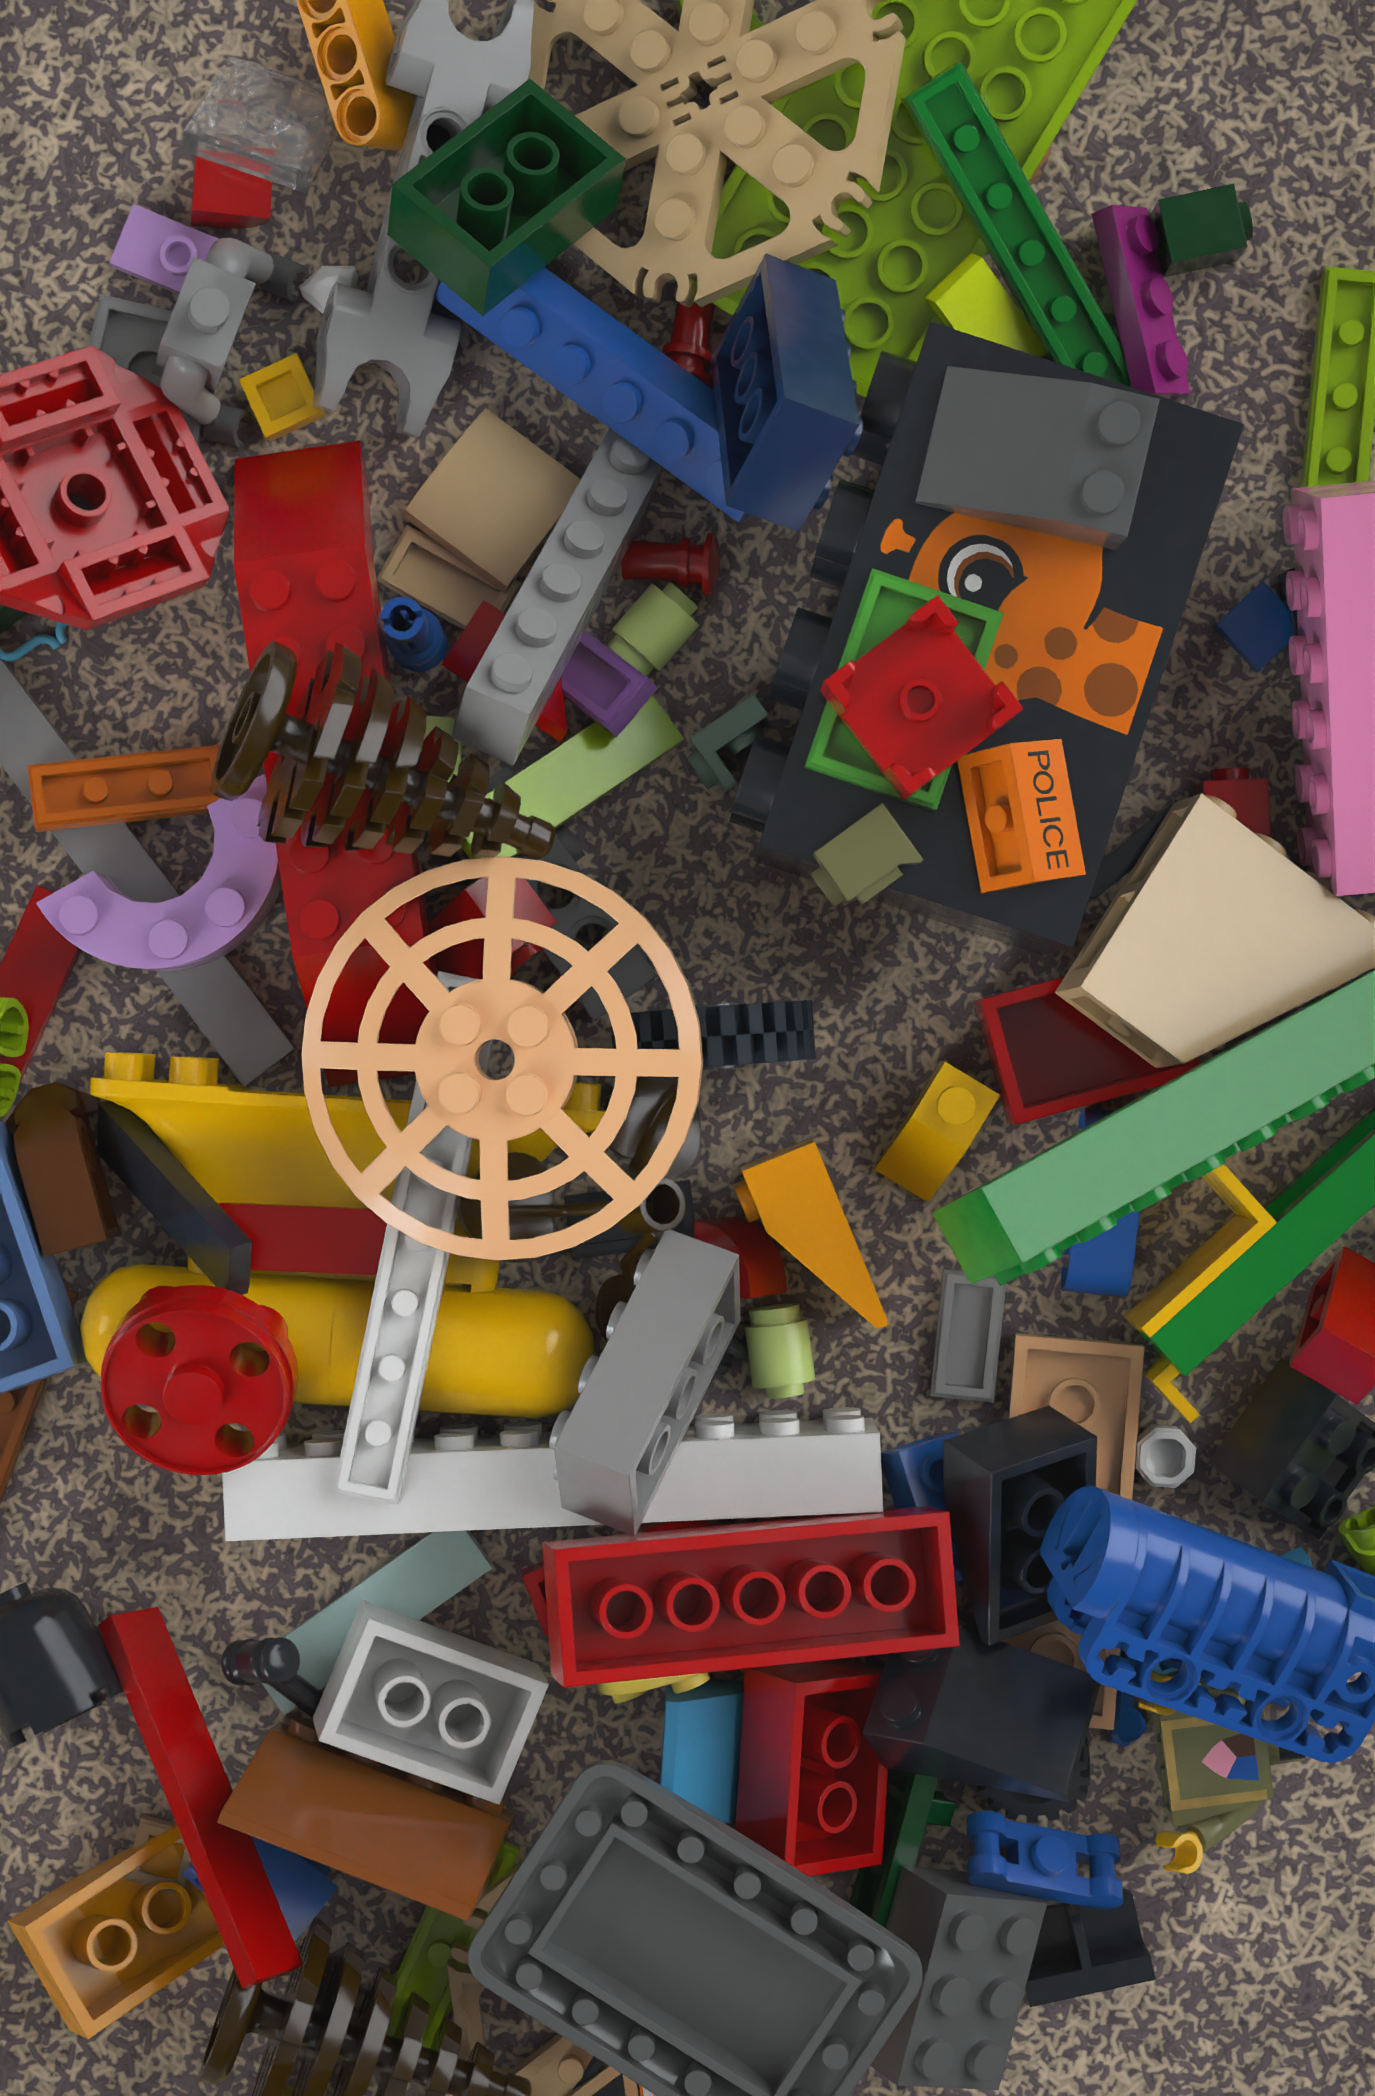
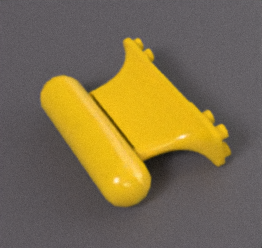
M105 1052L104 1076L90 1078V1094L92 1096L121 1105L145 1121L163 1145L218 1205L221 1202L369 1208L355 1196L332 1166L315 1132L305 1093L249 1090L243 1087V1085L218 1084L219 1058L170 1056L169 1080L154 1079L156 1054ZM576 1082L568 1102L562 1109L585 1133L596 1130L607 1110L600 1109L601 1084ZM323 1094L331 1124L347 1156L362 1173L387 1146L378 1136L366 1112L362 1097ZM383 1098L396 1126L402 1132L407 1127L412 1100ZM541 1128L526 1136L508 1140V1153H525L535 1157L541 1163L554 1149L559 1147ZM473 1139L466 1177L472 1178L480 1168V1140ZM396 1178L380 1193L390 1203L392 1202ZM457 1218L454 1234L460 1237H468L461 1226L459 1218ZM450 1253L418 1412L540 1419L559 1415L563 1410L568 1409L577 1402L581 1394L578 1392V1384L582 1370L590 1356L595 1355L593 1333L583 1313L565 1297L550 1292L497 1288L500 1260L459 1256ZM189 1256L187 1267L149 1264L119 1267L98 1282L86 1300L80 1332L85 1357L99 1377H101L104 1354L114 1330L125 1314L139 1303L141 1296L145 1292L157 1286H215ZM250 1270L248 1293L243 1294V1296L258 1305H265L275 1309L283 1316L288 1326V1338L292 1344L298 1366V1385L293 1403L350 1407L377 1275ZM158 1322L149 1323L154 1329L161 1332H173L164 1324ZM254 1342L242 1343L253 1351L266 1350Z

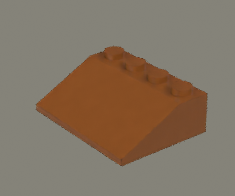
M292 1717L289 1725L279 1722L268 1731L224 1805L217 1823L468 1921L491 1883L516 1813L504 1808L506 1800L503 1797L499 1805L318 1741L314 1722Z

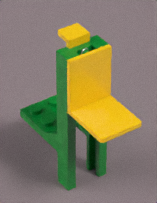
M1375 1106L1264 1207L1224 1164L1201 1176L1236 1215L1124 1316L1160 1357L1143 1375L1176 1412L1190 1424L1200 1414L1171 1381L1180 1373L1186 1377L1375 1206Z

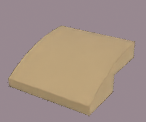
M485 408L430 474L404 510L403 517L505 593L540 552L545 539L553 531L581 479Z

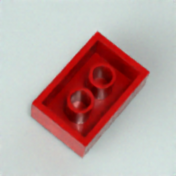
M851 1658L745 1668L735 1830L808 1877L882 1864L888 1769L884 1768L862 1733L883 1668Z

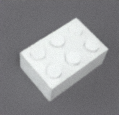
M361 1600L313 1716L318 1741L500 1805L549 1683L537 1663Z

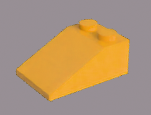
M808 1138L740 1166L744 1180L733 1184L748 1223L761 1219L766 1232L876 1329L890 1325L815 1141Z
M176 1822L167 1831L158 1836H151L147 1842L133 1848L132 1846L62 1884L7 1921L69 2031L86 2039L96 2035L225 1945L205 1894L191 1882H189L188 1889L186 1890L183 1886L170 1881H156L143 1885L124 1879L125 1875L140 1865L141 1871L177 1879L186 1846L176 1842L182 1838ZM170 1888V1889L174 1890V1892H176V1894H175V1893L168 1892V1891H164V1890H162V1889Z

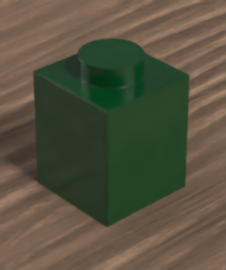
M1234 183L1159 199L1149 216L1158 232L1159 245L1157 252L1163 278L1237 262L1248 247L1247 241L1252 240L1253 237L1250 209L1245 201L1238 202Z

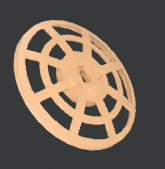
M506 856L464 859L427 870L392 888L363 911L336 943L317 978L305 1017L301 1053L304 1093L315 1132L332 1166L355 1196L387 1224L420 1243L459 1256L490 1260L536 1258L575 1247L607 1231L641 1205L667 1175L687 1139L699 1102L703 1069L700 1021L690 985L671 948L649 920L617 892L583 873L546 861ZM488 878L485 918L470 919L443 927L420 939L411 947L406 944L385 919L401 905L434 888L466 879ZM516 878L537 880L571 891L603 909L619 924L593 948L587 951L578 942L553 928L529 920L514 919ZM366 938L390 968L381 977L367 1003L359 1028L358 1043L321 1041L323 1019L333 987L350 955ZM484 938L483 979L463 984L449 991L424 964L430 957L453 945ZM512 939L523 940L544 947L564 958L572 967L545 993L528 983L511 979ZM637 944L640 945L652 961L668 992L678 1029L679 1049H638L637 1034L629 1006L616 981L608 973ZM405 983L429 1010L420 1027L416 1044L378 1043L379 1032L386 1010L399 987ZM591 986L598 993L609 1015L615 1036L616 1049L578 1048L574 1029L565 1011ZM494 1039L507 1043L515 1057L511 1073L503 1079L489 1077L483 1072L479 1064V1054L482 1047ZM320 1068L357 1070L358 1084L366 1112L378 1136L387 1146L362 1173L347 1156L331 1124L322 1092ZM378 1071L415 1072L421 1094L428 1104L402 1132L396 1126L385 1105L378 1081ZM578 1075L616 1076L608 1108L596 1130L589 1137L562 1109L573 1092ZM637 1076L679 1077L676 1100L665 1134L648 1164L633 1180L605 1151L614 1141L627 1118L636 1091ZM446 1126L462 1135L480 1140V1179H473L448 1171L426 1158L421 1151ZM541 1128L569 1156L562 1163L540 1174L519 1180H508V1140L526 1136ZM407 1167L416 1176L441 1190L465 1198L481 1200L482 1239L460 1237L428 1226L396 1208L380 1193ZM582 1172H586L614 1199L596 1214L564 1230L531 1239L510 1240L509 1201L522 1200L548 1193L574 1180Z

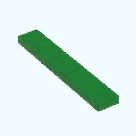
M962 62L954 63L901 98L1050 361L1131 387L1124 352Z

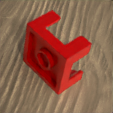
M939 595L910 615L902 627L857 661H849L825 679L820 689L903 801L994 734L1024 709L1003 681L997 685L993 683L954 630L959 623Z

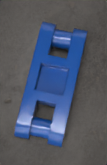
M978 1811L967 1816V1838L974 1843V1856L968 1859V1881L970 1884L982 1888L1094 1909H1112L1123 1904L1122 1881L1115 1878V1864L1121 1860L1120 1840L1118 1837L1105 1833L1087 1836L1005 1820L1001 1813L994 1811ZM1000 1848L1007 1849V1862L1005 1858L1000 1856ZM1077 1863L1089 1865L1090 1878L1077 1876Z

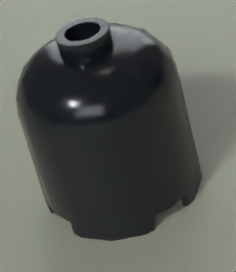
M26 1582L0 1594V1731L9 1750L26 1742L22 1729L31 1726L34 1735L41 1732L46 1733L101 1705L96 1693L104 1688L107 1689L111 1698L124 1693L106 1645L86 1607L77 1595L66 1589L54 1587L31 1593Z

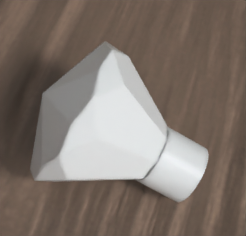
M322 266L301 284L299 288L303 298L323 314L333 285L338 282L357 289L358 274L355 266Z

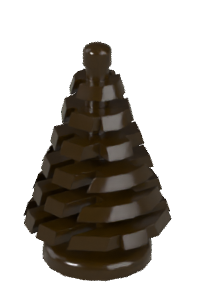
M274 640L265 647L247 679L229 720L219 748L210 786L213 795L229 801L237 800L250 788L268 753L274 752L278 754L270 776L267 793L262 801L257 824L260 827L258 835L264 842L285 844L286 838L292 839L301 826L300 841L306 847L326 848V844H333L344 829L343 845L345 851L373 849L384 835L386 824H389L386 844L393 845L392 851L412 854L423 842L425 830L430 831V829L429 850H431V854L451 857L463 846L464 837H469L471 832L474 833L471 843V854L476 857H496L501 852L502 843L516 848L517 853L534 860L543 859L550 852L555 840L554 826L550 822L531 815L527 817L520 814L521 797L503 781L494 788L493 800L489 797L485 798L490 780L489 765L474 754H469L459 764L457 776L455 774L452 775L458 756V743L451 738V735L437 726L424 739L426 731L425 711L408 694L406 703L400 700L392 710L394 686L374 668H371L370 678L364 675L360 680L362 659L351 650L335 642L334 652L328 650L316 669L315 679L311 678L298 704L296 716H293L285 711L296 678L297 657L289 647Z
M317 1917L311 1922L299 1950L303 1966L290 1974L282 1998L264 1992L261 1988L263 1983L242 1989L233 1967L210 2034L198 2081L209 2085L222 2084L232 2070L245 2035L255 2033L268 2037V2041L251 2096H282L300 2046L305 2048L292 2096H324L337 2058L343 2061L333 2096H363L368 2089L374 2070L379 2071L380 2075H382L375 2096H404L410 2082L418 2084L416 2096H446V2093L453 2096H531L532 2093L531 2083L527 2078L509 2072L505 2075L493 2071L495 2054L479 2041L475 2043L468 2060L458 2058L461 2048L462 2028L445 2016L434 2035L431 2048L422 2046L423 2043L421 2041L429 2019L430 2004L414 1991L411 1992L404 2004L395 2035H387L386 2032L393 2010L392 2004L397 1991V1978L382 1967H379L373 1976L369 1991H366L355 2024L350 2023L362 1978L361 1972L365 1963V1954L350 1942L345 1944L338 1963L334 1966L318 2012L313 2011L332 1938V1929Z

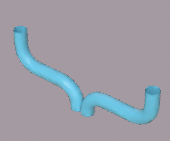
M57 623L55 628L56 638L48 634H39L12 652H5L0 648V659L5 662H13L43 643L50 645L53 650L58 648L68 640L65 635L67 624Z

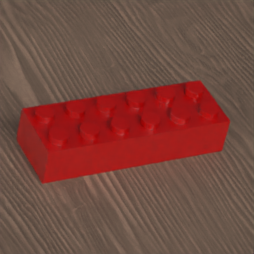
M931 1506L886 1509L883 1512L834 1514L636 1533L635 1536L623 1534L542 1542L551 1674L563 1687L960 1646L950 1514L948 1511Z

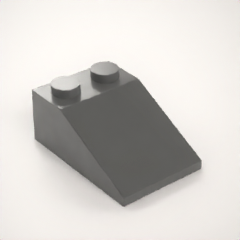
M947 366L915 503L1117 550L1128 537L1160 399L1090 382Z

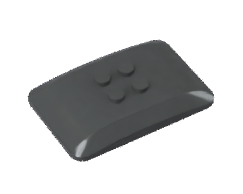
M598 1760L587 1765L578 1774L478 1929L468 1951L469 1968L474 1978L484 1987L656 2096H850L917 1996L922 1985V1963L917 1952L903 1940L821 1884L738 1831L660 1784L614 1760Z

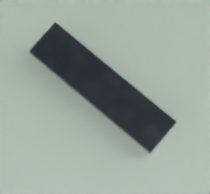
M106 1100L98 1103V1155L216 1287L231 1290L241 1295L248 1293L252 1241L134 1112L112 1101Z

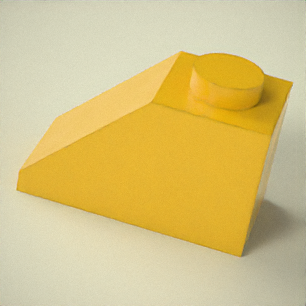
M939 1061L874 1170L929 1202L968 1150L1000 1094L949 1063Z

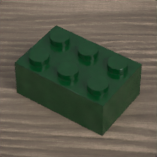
M528 79L392 184L387 235L480 315L484 316L616 210L626 158L534 81Z

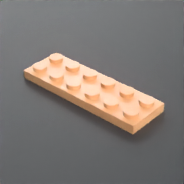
M1015 1333L1009 1418L1049 1405L1097 1436L1096 1487L1132 1500L1145 1346L1136 1343ZM1059 1620L1002 1641L1088 1672L1079 1657L1078 1645L1082 1635L1071 1632ZM1116 1647L1113 1650L1102 1648L1098 1654L1104 1662L1110 1654L1120 1656V1649ZM1101 1684L1089 1728L1114 1730L1116 1689Z

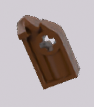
M59 1082L31 1088L5 1121L9 1133L14 1134L16 1157L44 1257L121 1235L88 1113L98 1110V1103L101 1102L100 1098Z

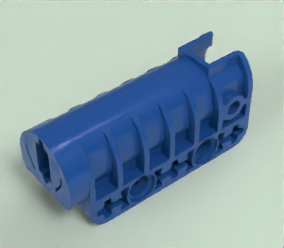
M1089 1485L1077 1489L1061 1504L1048 1526L1039 1552L1053 1575L1047 1589V1599L1060 1623L1068 1627L1071 1632L1082 1635L1078 1645L1079 1657L1092 1679L1113 1689L1321 1762L1335 1763L1343 1761L1353 1755L1360 1747L1375 1722L1374 1575L1331 1559L1322 1572L1096 1486ZM1116 1647L1124 1650L1128 1657L1136 1660L1133 1668L1128 1659L1111 1654L1103 1662L1098 1653L1102 1648L1113 1650ZM1158 1663L1180 1670L1175 1677L1165 1682H1157L1150 1678L1152 1670ZM1361 1672V1675L1355 1681L1347 1683L1350 1676ZM1200 1678L1204 1680L1206 1685L1213 1688L1225 1690L1228 1687L1235 1690L1240 1697L1247 1699L1245 1705L1243 1706L1238 1698L1227 1694H1220L1214 1701L1208 1689L1198 1684ZM1269 1702L1284 1708L1287 1705L1290 1706L1285 1715L1277 1720L1267 1721L1261 1719L1262 1711ZM1311 1716L1317 1725L1333 1729L1340 1723L1343 1728L1338 1734L1328 1732L1322 1738L1317 1729L1312 1724H1309L1308 1721Z

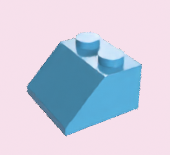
M710 1678L706 1683L682 1693H674L671 1685H666L660 1785L723 1823L735 1822L744 1698L743 1681Z

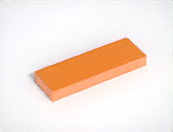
M221 745L27 765L35 832L209 813L207 806L220 799V797L212 794L210 786L213 769Z

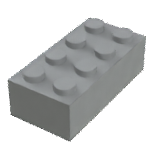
M673 1230L664 1231L655 1250L647 1248L643 1252L634 1275V1285L636 1287L628 1303L619 1301L615 1306L606 1330V1337L609 1340L600 1357L591 1355L587 1360L578 1384V1392L581 1394L572 1412L563 1410L560 1413L549 1440V1447L555 1452L556 1464L553 1477L559 1483L562 1508L632 1536L636 1535L741 1321L739 1254Z

